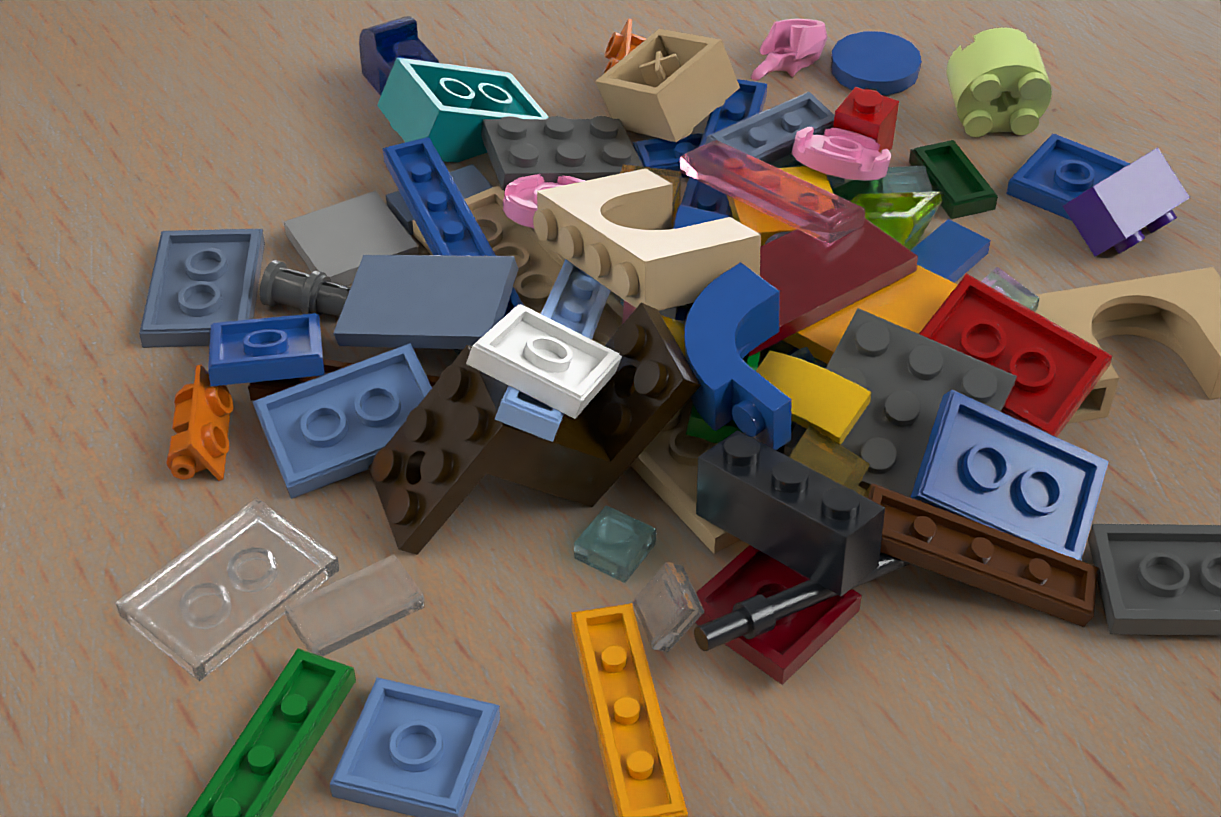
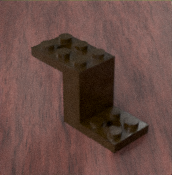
M641 302L606 343L605 347L622 356L615 374L575 419L566 414L563 415L553 442L495 420L508 385L466 364L472 346L466 345L453 363L442 372L439 380L420 404L409 413L406 421L391 440L376 454L373 462L368 467L398 549L418 555L486 474L594 507L701 386L658 309ZM633 381H634L635 390H634V392L631 394V386H632Z

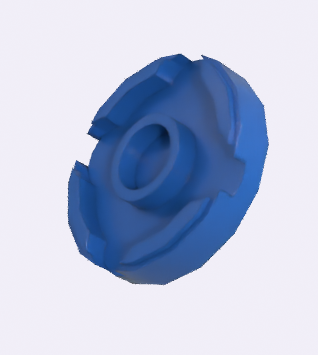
M863 31L847 35L837 41L831 54V72L841 85L851 90L855 87L861 89L869 88L877 89L876 91L881 95H891L902 92L915 84L922 61L920 51L912 42L898 35L882 31Z

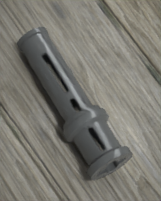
M273 260L268 264L262 276L260 300L263 305L271 307L276 306L278 303L301 309L303 314L316 313V315L319 314L321 316L325 313L340 317L350 287L331 282L330 277L324 272L315 270L311 274L288 269L285 262Z

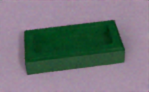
M954 140L910 150L909 164L951 219L996 209L998 195Z

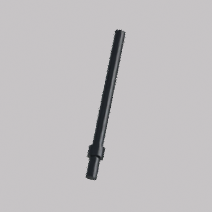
M880 552L879 566L851 589L912 563ZM811 579L767 598L757 594L734 604L731 613L695 627L694 637L697 645L703 651H708L741 636H744L746 639H753L773 630L776 621L837 596V594Z

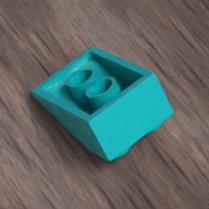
M399 57L396 58L377 104L378 108L389 120L390 126L399 133L405 142L429 137L442 161L456 163L487 153L481 138L483 119H501L506 116H514L521 119L549 118L509 72Z

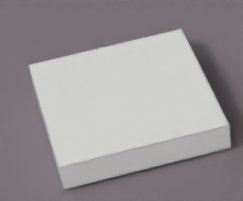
M518 304L472 346L466 364L575 419L615 374L622 356Z

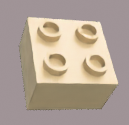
M658 29L595 81L611 118L620 119L625 130L673 142L689 136L698 123L717 107L723 106L725 100L740 88L721 39Z

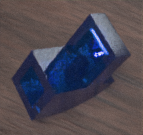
M404 16L365 28L360 33L359 51L362 74L380 96L397 57L439 63L434 54L418 38L417 21L410 16Z

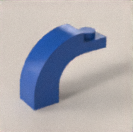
M740 262L704 288L696 298L687 316L685 324V358L701 384L690 398L697 412L714 431L734 420L737 427L744 434L755 437L761 443L777 450L791 440L792 399L747 365L743 358L751 350L779 332L780 291Z

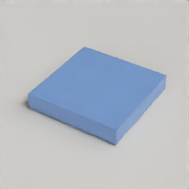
M377 677L330 782L332 797L414 817H464L500 721V705Z

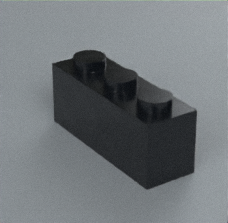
M738 430L698 457L696 515L839 596L845 594L879 566L885 507Z

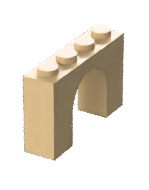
M646 168L537 191V211H535L533 216V225L538 240L635 308L641 302L658 309V311L693 303L704 288L714 279L740 262L760 276L761 234L731 217L672 229L673 184Z
M1214 267L1015 298V301L1100 349L1102 348L1097 341L1113 335H1136L1158 341L1172 349L1183 359L1209 400L1221 398V277ZM1111 363L1067 424L1109 416L1119 381V376Z

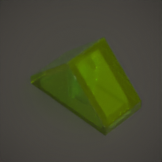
M940 192L858 194L846 205L903 246L912 250L936 213L942 198Z

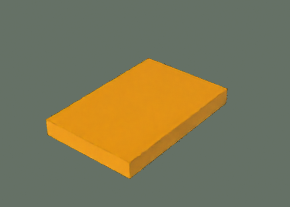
M917 265V271L783 339V341L828 364L857 308L919 334L958 284Z

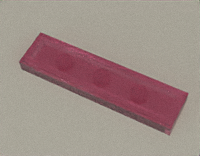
M714 140L680 156L681 173L827 244L846 236L865 224V209L718 140Z

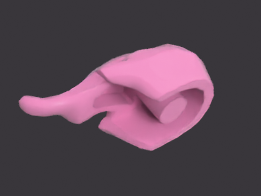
M787 19L774 22L760 48V53L767 55V57L753 71L751 79L758 81L773 71H787L793 77L801 68L808 67L817 61L827 41L825 23L811 19Z

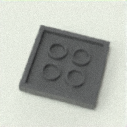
M857 308L825 369L871 391L869 405L840 447L833 445L796 423L791 432V440L784 446L783 454L863 492H866L871 483L911 497L943 395L952 389L1001 412L1017 376Z

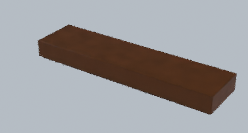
M873 483L865 492L864 497L885 507L880 552L1085 627L1094 617L1098 567Z

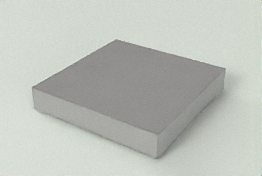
M376 191L284 221L287 238L310 271L324 272L330 277L331 282L343 286L353 283L363 255H419L418 245Z

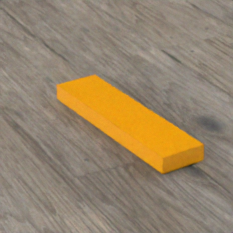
M632 603L571 612L572 631L615 816L688 817Z

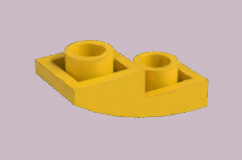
M769 351L756 369L757 373L792 399L791 423L794 421L837 447H840L871 400V391L818 365L783 353Z

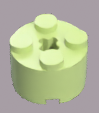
M1013 28L988 29L974 35L975 42L963 50L960 45L952 53L946 72L957 115L964 126L965 132L971 137H981L987 133L1013 132L1016 135H1027L1033 132L1039 125V118L1047 110L1052 96L1051 85L1037 45L1028 40L1025 33Z

